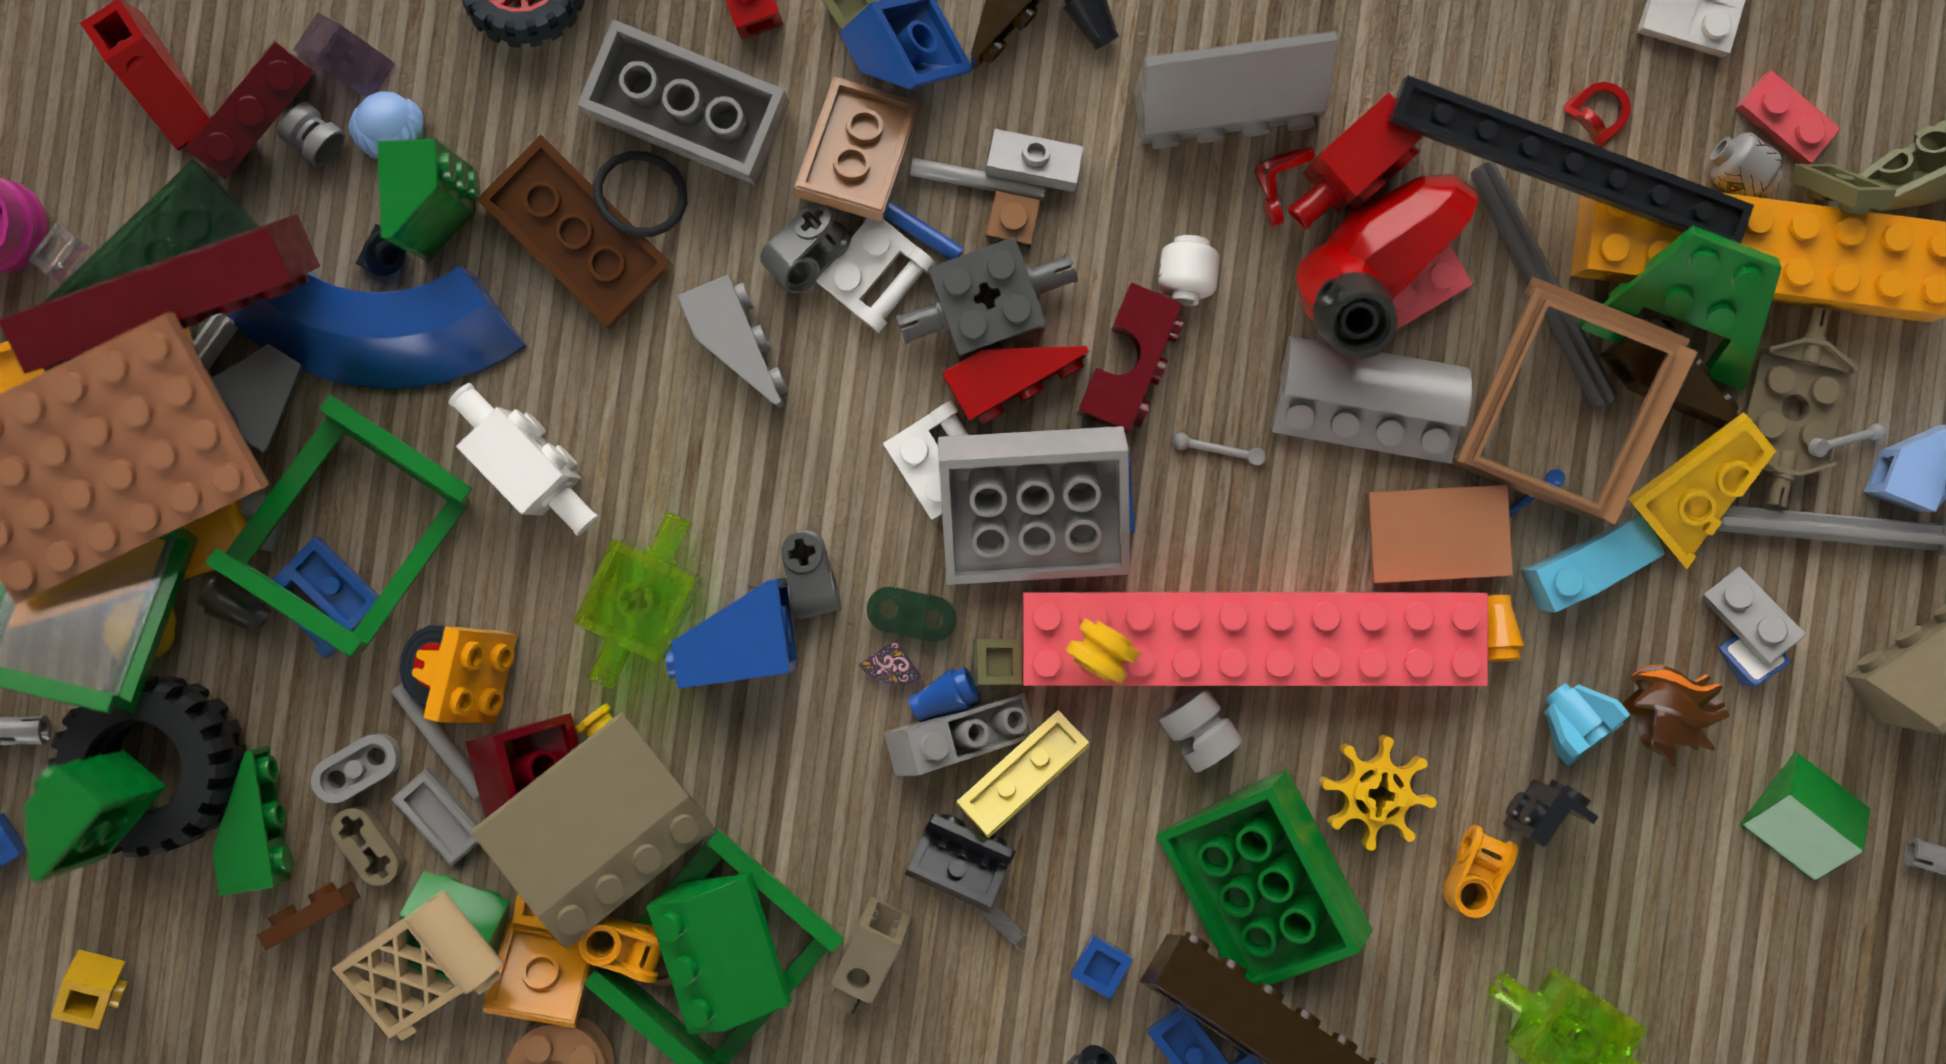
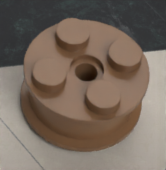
M579 1015L576 1028L535 1022L514 1045L506 1064H615V1054L612 1043L605 1031L591 1019Z

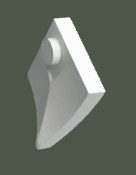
M1647 0L1637 33L1724 58L1731 52L1746 0Z

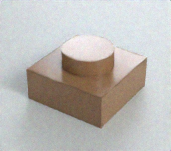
M996 191L986 238L1004 241L1015 237L1018 245L1031 247L1040 200Z

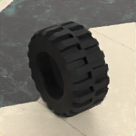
M158 676L147 677L134 714L115 708L112 709L111 714L80 707L70 709L63 718L62 724L67 729L55 732L51 748L57 749L56 758L48 759V768L55 764L60 766L72 763L77 759L93 758L98 754L106 755L118 752L129 730L141 722L152 724L167 734L179 753L181 779L171 801L159 808L150 806L110 854L123 851L126 857L141 858L151 853L155 856L205 837L206 832L216 829L221 824L240 768V760L243 759L247 747L246 744L238 745L235 734L242 732V729L237 719L228 721L224 715L229 707L220 698L207 699L210 694L209 689L198 683L186 685L185 679L173 676L159 678ZM113 683L106 685L100 691L110 693Z

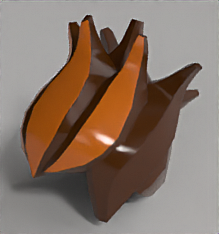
M1664 664L1642 667L1630 676L1631 681L1635 682L1639 689L1632 693L1622 705L1631 715L1637 717L1639 738L1646 748L1667 758L1672 767L1676 766L1674 748L1689 746L1694 750L1702 747L1715 751V747L1702 729L1730 717L1728 710L1718 711L1725 707L1724 700L1710 701L1722 690L1721 684L1705 686L1711 679L1708 675H1704L1696 680H1690L1679 671Z

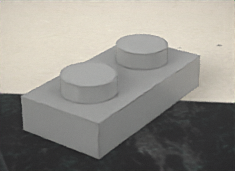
M1740 566L1702 597V600L1767 667L1806 635Z

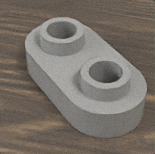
M374 733L362 737L317 764L311 775V786L315 795L327 803H340L390 776L397 770L401 762L402 754L399 744L393 737L387 734ZM375 748H380L385 753V760L382 764L377 763L373 758ZM337 770L343 772L346 777V782L343 786L337 785L334 781V773Z

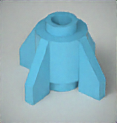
M1565 683L1545 699L1549 707L1544 711V715L1548 720L1556 754L1568 767L1604 738L1624 725L1623 721L1631 715L1618 700L1586 688L1581 684L1571 689Z

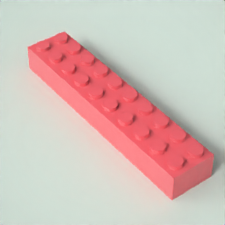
M1022 592V683L1024 686H1488V593ZM1085 618L1096 624L1097 620L1134 642L1132 647L1141 652L1136 663L1125 662L1123 664V668L1128 676L1122 685L1113 680L1110 683L1104 681L1073 661L1075 657L1065 651L1071 640L1082 641L1084 639L1079 627Z

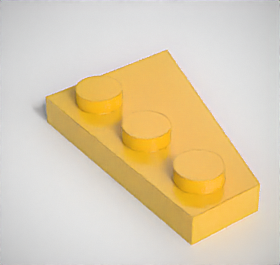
M1743 412L1628 499L1683 566L1688 569L1697 557L1694 554L1708 535L1713 536L1722 524L1721 517L1736 497L1744 495L1775 454L1776 450L1750 417Z

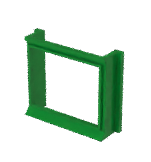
M330 394L319 409L326 418L227 551L224 552L216 547L205 563L352 658L357 650L365 651L471 502L467 496L473 488ZM344 434H347L447 500L444 507L354 632L248 565Z
M717 828L657 898L677 883L703 880L722 858L740 874L751 873L755 887L814 937L783 972L789 993H791L828 950L832 953L844 940V936L722 830ZM647 909L635 923L653 926ZM597 966L583 983L676 1064H729L773 1014V1012L735 1027L717 1049L714 1050L698 1035H688L683 1022L633 979L622 973Z

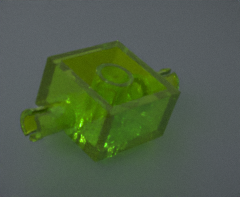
M665 511V516L650 548L645 546L643 549L624 539L611 540L573 620L574 624L601 636L605 641L591 672L587 676L595 683L598 680L602 681L600 685L615 689L618 677L630 652L637 653L656 663L666 659V651H670L672 647L671 641L675 640L704 577L677 565L678 561L675 560V557L693 523L687 519L679 518L678 515L669 511ZM644 590V598L648 601V606L636 610V601L631 598V594Z
M1554 966L1536 993L1511 978L1506 972L1499 973L1494 980L1508 989L1509 993L1504 992L1491 983L1488 997L1498 1001L1520 1016L1504 1043L1528 1063L1643 1064L1631 1055L1648 1029ZM1574 1032H1580L1576 1039L1571 1038Z

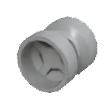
M302 102L292 108L281 121L277 131L278 136L292 147L298 146L302 150L303 157L315 167L322 166L331 160L340 150L345 140V133L332 122L325 123L321 119V113L308 102Z

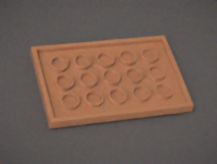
M174 312L166 313L0 394V580L15 605L269 485Z

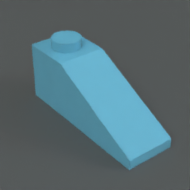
M1638 515L1521 569V572L1539 611L1556 613L1603 591L1665 555L1653 528L1642 515Z

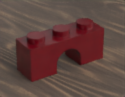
M274 39L245 74L233 92L190 140L186 150L226 180L314 74L313 70Z
M1131 282L1111 330L1126 336L1133 342L1137 351L1136 364L1131 371L1124 374H1112L1096 367L1077 414L1109 427L1123 426L1126 434L1130 432L1132 425L1141 427L1151 403L1144 400L1150 383L1159 384L1168 362L1167 359L1161 357L1167 340L1173 343L1176 342L1184 324L1185 318L1178 315L1183 303Z

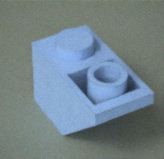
M1946 424L1935 426L1880 450L1863 493L1911 512H1936L1938 506L1946 500Z

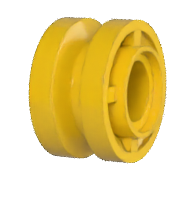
M1085 618L1079 627L1084 639L1082 641L1071 640L1065 651L1075 657L1073 659L1075 663L1104 681L1110 683L1113 680L1122 685L1128 676L1123 668V664L1125 662L1136 663L1141 652L1132 647L1134 642L1098 620L1094 624Z

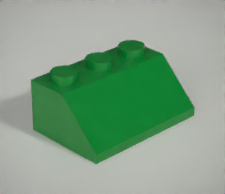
M435 138L377 141L381 238L421 259H432L475 212L474 199H477L481 193L478 172L473 171V167Z
M125 750L106 755L98 754L93 758L85 760L77 759L72 763L60 766L56 764L50 766L35 780L33 788L36 791L24 804L30 877L39 883L106 859L167 786Z
M751 873L677 883L646 906L688 1035L727 1031L788 1006L792 1002Z

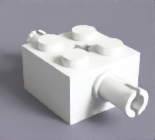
M471 383L465 384L451 396L448 403L455 407L474 427L456 447L521 514L543 516L552 508L574 531L573 533L576 536L586 531L597 520L599 516L571 489L581 479L573 470L578 465L577 462L560 445L554 447L541 437L546 430L528 412L523 415L517 409L514 411L499 407L494 409L474 389Z

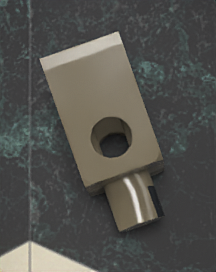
M870 895L830 981L832 986L836 988L831 998V1003L835 1008L844 1013L853 1014L856 1012L861 1000L866 1003L874 1001L902 946L910 921V914Z

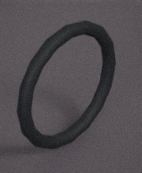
M627 151L612 156L599 168L593 183L594 203L602 218L616 230L633 237H654L671 230L682 219L688 204L686 184L679 171L665 158L647 151ZM630 160L647 161L660 166L671 176L677 187L678 203L674 214L664 223L651 228L634 227L621 222L609 211L603 200L602 186L607 174L615 166Z

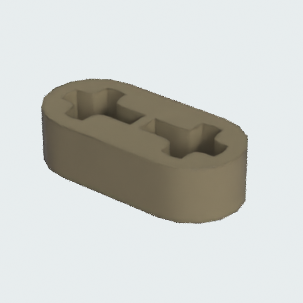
M354 805L340 811L334 817L331 824V834L356 872L367 884L383 886L398 878L405 866L404 855L377 815L370 808L363 805ZM348 817L352 821L359 818L363 821L364 826L359 830L362 837L358 833L351 836L347 833L346 828L351 824ZM374 854L378 858L386 855L390 859V863L386 866L389 874L384 870L377 873L373 870L372 865L377 861Z

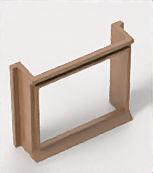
M1532 276L1524 294L1530 296L1462 448L1458 446L1455 448L1451 464L1502 485L1508 484L1509 488L1601 525L1604 520L1616 525L1697 352L1686 348L1690 341L1687 337ZM1548 306L1666 352L1596 502L1481 456Z

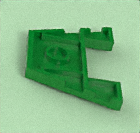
M1691 226L1645 264L1646 269L1628 284L1622 282L1609 293L1610 298L1603 305L1637 317L1642 308L1646 307L1723 336L1724 339L1705 363L1710 372L1708 378L1743 391L1747 386L1782 270L1780 260L1777 257L1699 227ZM1579 319L1581 330L1615 343H1619L1623 338L1621 334Z

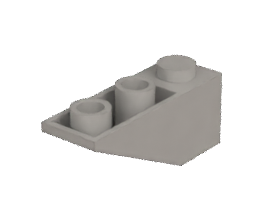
M725 275L677 295L695 339L777 407L785 406L782 394L789 391L779 367L770 369L764 353L771 350V347L761 324L753 327L747 310L754 308L744 283L736 285L729 275Z
M1020 693L972 706L969 710L936 716L921 722L908 724L886 731L884 736L895 776H919L1024 741L1035 729L1025 693Z

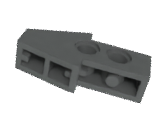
M269 344L211 378L248 447L252 446L266 456L273 449L304 372L301 364Z

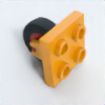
M447 625L426 626L416 631L410 637L401 654L400 675L403 687L412 699L426 706L423 718L446 723H497L499 712L504 703L503 694L509 669L514 661V649L518 635L505 631Z

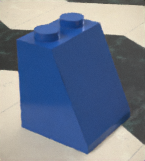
M786 578L766 581L671 641L672 651H666V667L669 678H676L677 689L787 674L798 668Z

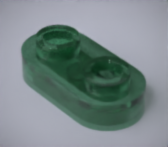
M886 586L875 591L867 603L868 618L881 631L930 642H938L950 636L956 626L957 616L953 605L945 598ZM890 600L897 604L898 613L895 617L887 618L881 613L883 602ZM932 610L938 611L943 617L942 624L936 628L929 627L925 622L926 614Z

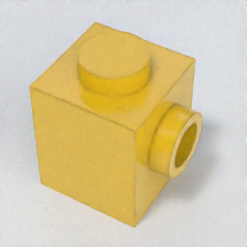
M79 949L62 980L51 1018L99 1030L109 1007L118 1008L128 984V981L120 979L125 961Z

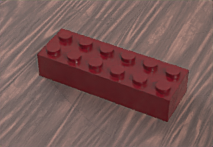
M298 214L37 304L0 319V326L23 373L27 374L41 368L46 372L166 313L174 312L182 328L185 329L204 322L206 318L219 313L225 315L245 308L250 303L262 298L268 300L295 290V287L308 283L309 280L306 274L321 266Z

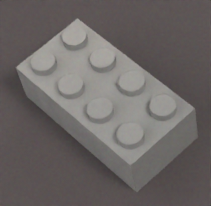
M612 19L577 105L587 117L756 186L790 102L785 90Z

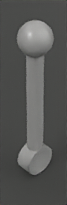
M1874 423L1865 431L1831 440L1814 438L1809 444L1808 451L1813 456L1823 457L1832 448L1866 439L1880 441L1887 433L1886 428L1880 423Z
M1183 432L1175 434L1172 439L1173 446L1178 450H1184L1189 447L1246 459L1252 466H1259L1266 459L1265 452L1260 448H1253L1247 451L1190 439Z

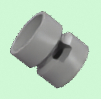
M1207 686L1201 687L1183 697L1158 717L1173 741L1181 740L1180 752L1195 773L1219 762L1234 751L1243 741L1228 718H1220L1218 716L1221 706Z

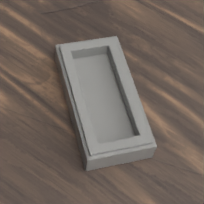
M430 767L424 769L391 798L450 867L458 863L479 844L470 832L479 822Z

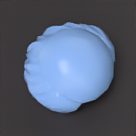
M380 91L368 95L354 109L349 120L348 129L355 145L371 158L378 159L377 141L423 139L424 118L422 111L412 100L405 99L395 92Z

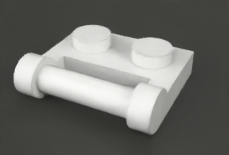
M867 218L852 236L845 253L837 258L817 278L816 282L874 331L880 333L887 324L884 319L924 272L929 274L928 268L935 266L937 263L884 219L883 222ZM901 253L910 261L871 308L868 307L861 300Z
M952 400L941 405L924 418L883 443L931 520L942 514L938 445L929 431L941 424L948 436L969 435L956 415L959 410Z

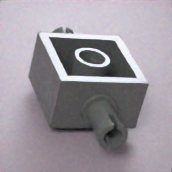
M1012 237L929 267V277L937 298H934V304L896 316L900 329L918 323V325L901 330L905 343H910L912 340L944 329L945 333L950 332L959 360H962L982 349H993L1043 331L1046 321L1038 302L1040 294L1072 282H1078L1076 270L1071 266L1073 262L1070 255L1066 254L1061 258L1030 268L1029 265L1024 263L1016 238ZM1072 268V269H1070V270H1067V271H1064V272H1062V273L1056 274L1057 272H1060V271H1063V270ZM985 289L988 290L989 294H997L999 296L994 299V308L988 310L984 303L977 305L975 303L980 298V291Z

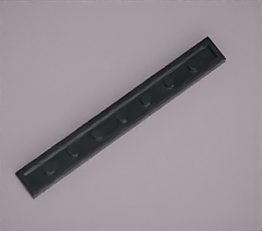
M1410 75L1402 78L1387 122L1684 233L1691 226H1696L1741 244L1754 205Z

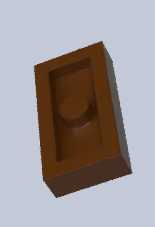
M331 882L308 895L312 904L297 912L294 904L267 918L271 927L257 934L265 951L360 898L353 882L339 889Z

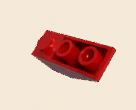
M114 0L80 22L104 61L172 145L179 151L186 147L209 119L210 115L145 15L124 0Z
M1087 346L982 349L942 372V376L969 423L979 419L980 423L984 425L1006 412L1002 404L1016 396L1019 397L1022 403L1045 390L1042 381L1056 373L1062 380L1085 367L1081 359L1088 355L1089 350Z

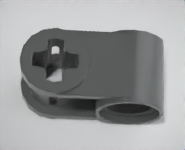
M815 202L807 204L800 209L790 223L766 243L760 255L761 263L787 291L801 293L810 288L817 278L837 258L845 253L851 241L850 233L843 224L833 220V213L828 206ZM812 218L820 227L815 229L809 222V219ZM827 234L834 239L835 245H832L825 237Z
M800 530L790 535L783 543L781 557L795 619L798 621L840 611L842 609L840 595L823 539L817 533L810 530ZM798 539H803L806 546L813 545L815 548V553L809 556V563H804L802 557H794L792 550L799 546Z

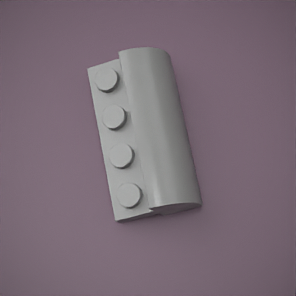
M1289 336L1279 377L1280 388L1271 430L1272 433L1451 464L1461 426L1466 427L1472 396L1471 372L1468 367L1383 352L1366 358L1348 357L1337 351L1329 343Z

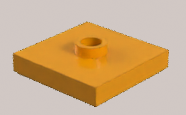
M507 920L498 951V956L503 961L502 966L497 970L501 974V978L487 990L482 1006L484 1013L576 1028L586 986L583 983L588 979L592 967L580 954L579 939L565 949L548 929L512 923V920ZM597 935L589 936L587 941L591 946L597 948Z

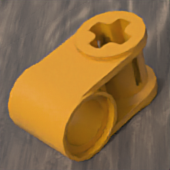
M1476 824L1471 825L1460 842L1457 857L1444 882L1443 896L1446 903L1467 917L1480 918L1489 914L1495 906L1503 883L1517 859V843L1511 840L1504 843L1483 833L1482 827ZM1482 848L1492 852L1493 856L1491 857L1483 853ZM1474 883L1477 887V897L1471 904L1463 905L1460 897L1461 891L1466 885Z
M608 915L579 938L580 954L589 964L622 973L638 981L648 983L657 981L659 973L656 971V967L661 956V950L653 926L633 923ZM596 931H606L613 937L612 942L604 948L591 946L587 939Z

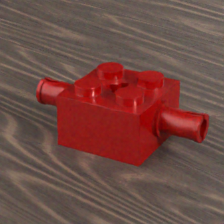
M1390 92L1326 147L1304 170L1303 174L1314 186L1298 201L1287 208L1290 216L1303 229L1307 230L1316 219L1331 207L1338 213L1348 204L1357 209L1386 183L1380 177L1382 174L1390 180L1421 152L1415 144L1423 136L1387 123L1395 102V98Z

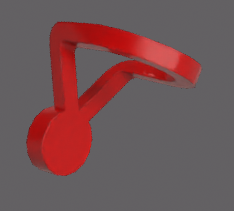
M1598 82L1583 89L1564 105V111L1583 126L1596 146L1602 148L1626 124L1631 107L1630 99L1621 87L1610 82ZM1595 92H1609L1620 103L1621 111L1619 118L1608 128L1605 127L1601 118L1591 109L1584 108L1581 112L1578 111Z
M1305 147L1278 154L1256 165L1254 170L1255 176L1266 198L1263 199L1264 212L1272 227L1284 223L1283 211L1277 199L1275 175L1313 160L1316 157L1313 147ZM1269 169L1265 176L1264 171Z

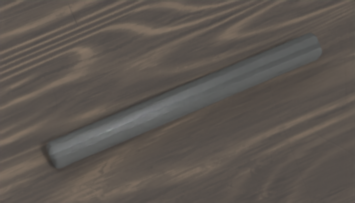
M1489 161L1475 168L1471 172V178L1527 284L1533 276L1561 287L1496 163ZM1548 306L1544 316L1591 405L1594 408H1599L1613 402L1617 398V392L1584 330H1581L1578 318Z

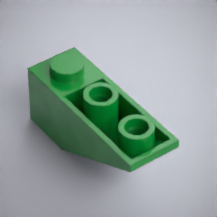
M269 746L245 751L212 848L219 896L273 888L290 880L289 873L293 867V858L290 848L284 844L282 828L285 825L286 815L282 802L277 800L275 782L278 780V765L274 756H270Z

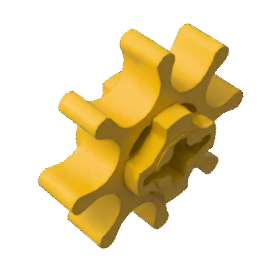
M1380 735L1378 737L1379 749L1377 754L1372 759L1365 761L1357 757L1353 746L1347 743L1341 744L1339 750L1350 762L1349 774L1339 781H1333L1327 777L1319 779V785L1323 789L1339 790L1343 793L1345 800L1343 809L1339 813L1328 817V824L1334 829L1339 830L1350 819L1358 818L1362 820L1365 832L1361 839V845L1370 851L1376 849V834L1378 830L1389 824L1397 827L1400 836L1407 842L1414 841L1416 838L1415 833L1405 824L1404 816L1406 811L1415 804H1422L1429 808H1434L1437 804L1434 797L1428 794L1416 795L1410 787L1412 776L1417 771L1428 766L1427 760L1416 755L1408 764L1395 766L1390 759V751L1394 740L1387 735ZM1394 775L1398 780V785L1395 783L1393 779ZM1379 785L1386 789L1385 795L1377 796L1376 799L1368 795L1370 789H1377ZM1357 799L1361 803V811L1356 804Z

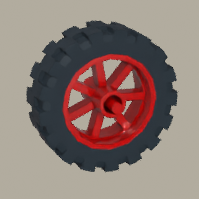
M462 0L467 15L471 17L476 29L480 32L485 30L488 38L494 42L499 43L500 40L508 43V46L521 48V44L530 43L531 47L543 45V40L551 38L554 41L563 35L562 30L566 26L571 28L577 21V10L582 11L585 0H542L534 5L532 4L536 0H515L521 6L519 8L508 6L514 0Z

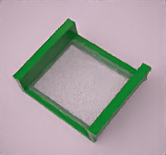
M181 526L16 605L2 582H0V688L111 714L113 708L134 714L198 537Z

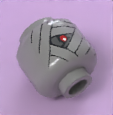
M1745 132L1733 139L1725 137L1715 146L1710 155V160L1713 161L1710 170L1711 180L1729 194L1764 198L1777 186L1783 175V170L1780 168L1782 157L1778 150L1753 133Z

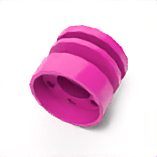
M0 178V274L19 272L35 262L45 248L49 227L46 210L37 195L21 183Z

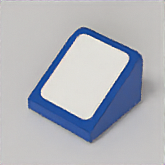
M1736 634L1717 646L1740 683L1746 686L1754 687L1791 663L1787 654L1784 653L1767 667Z

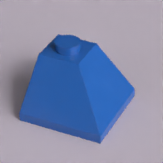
M881 0L872 2L839 32L860 72L908 89L966 75L973 70L936 0Z

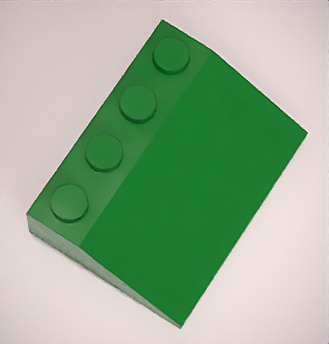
M1287 769L1249 784L1156 834L1221 958H1229L1247 970L1245 978L1257 986L1260 982L1271 985L1358 954L1373 931Z

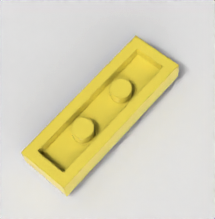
M1057 710L957 800V805L989 839L1089 748V742Z

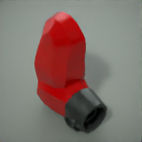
M1458 175L1420 176L1385 195L1363 204L1349 213L1326 243L1311 251L1298 265L1296 282L1299 297L1305 314L1315 323V328L1322 338L1337 351L1348 357L1366 358L1377 355L1395 335L1398 322L1393 299L1462 232L1473 217L1479 200L1477 191Z

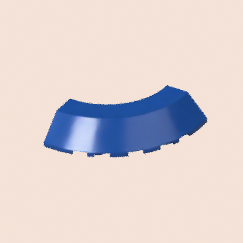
M461 266L429 283L393 292H363L337 287L311 271L306 274L309 282L295 287V290L268 300L262 298L250 303L245 308L225 314L254 343L260 347H264L267 344L271 345L301 364L305 372L330 381L377 389H408L449 383L448 381L470 374H477L499 364L527 346L476 275Z

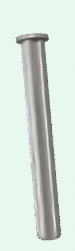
M1730 505L1721 517L1722 524L1717 529L1723 532L1933 550L1937 556L1946 555V520L1942 519L1934 524Z

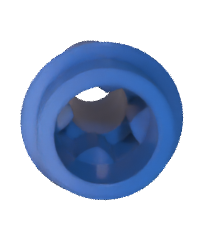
M952 667L920 692L910 696L909 704L914 716L921 722L928 718L969 710L972 708V703L980 700V696L968 669L963 667L956 670Z

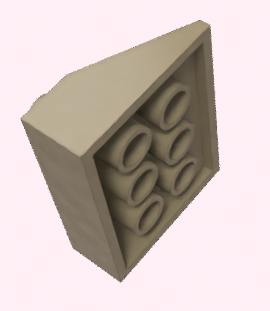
M1946 604L1937 608L1932 613L1934 619L1923 626H1913L1899 633L1894 638L1896 643L1888 649L1874 651L1862 657L1856 663L1858 668L1845 676L1874 722L1940 735L1946 733Z
M621 712L470 832L537 918L562 946L567 949L715 828L692 797Z

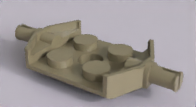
M1811 307L1806 333L1799 335L1798 340L1760 350L1746 415L1750 417L1776 450L1775 454L1763 468L1767 471V477L1772 478L1766 501L1768 505L1787 507L1791 482L1795 480V477L1836 467L1838 464L1837 461H1830L1833 448L1829 449L1823 457L1813 456L1808 451L1809 444L1814 438L1825 440L1836 438L1850 374L1859 372V367L1832 343L1827 342L1825 334L1832 312L1829 309L1823 310L1824 308ZM1788 396L1795 397L1801 405V414L1795 421L1788 420L1782 412V404Z

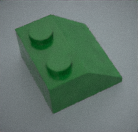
M423 871L399 915V921L415 911L435 894L445 890L490 947L498 954L509 918L510 900L502 898L492 890H479L461 884L451 876L435 875ZM406 929L407 944L421 949L420 943ZM408 959V967L422 971V964ZM435 969L436 977L450 981L443 971Z

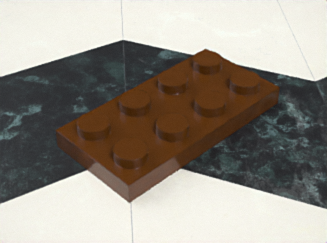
M541 134L476 199L608 329H611L673 266L645 237H633L620 232L605 221L594 203L593 185ZM603 196V200L607 205L609 211L621 222L633 226Z

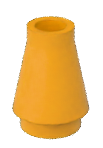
M1511 595L1488 596V662H1506L1522 659L1521 649L1525 648L1512 607Z

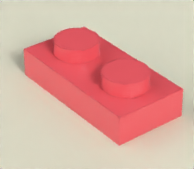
M1772 70L1760 78L1735 108L1800 164H1811L1841 129Z
M1451 246L1443 249L1393 299L1398 322L1396 330L1473 285Z

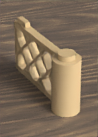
M441 890L415 911L341 960L332 970L390 1039L397 1035L403 1041L422 1027L418 1020L463 992L467 994L475 990L480 995L488 990L501 978V974L497 970L502 966L503 961L446 891ZM406 929L417 939L421 949L407 944ZM381 950L394 954L395 965L381 961ZM408 959L422 964V975L408 970ZM353 966L369 971L370 982L364 980ZM435 969L443 971L454 985L436 980ZM383 976L396 981L397 991L383 987ZM410 986L424 990V1001L410 996ZM385 1002L398 1006L399 1020H396L386 1008Z

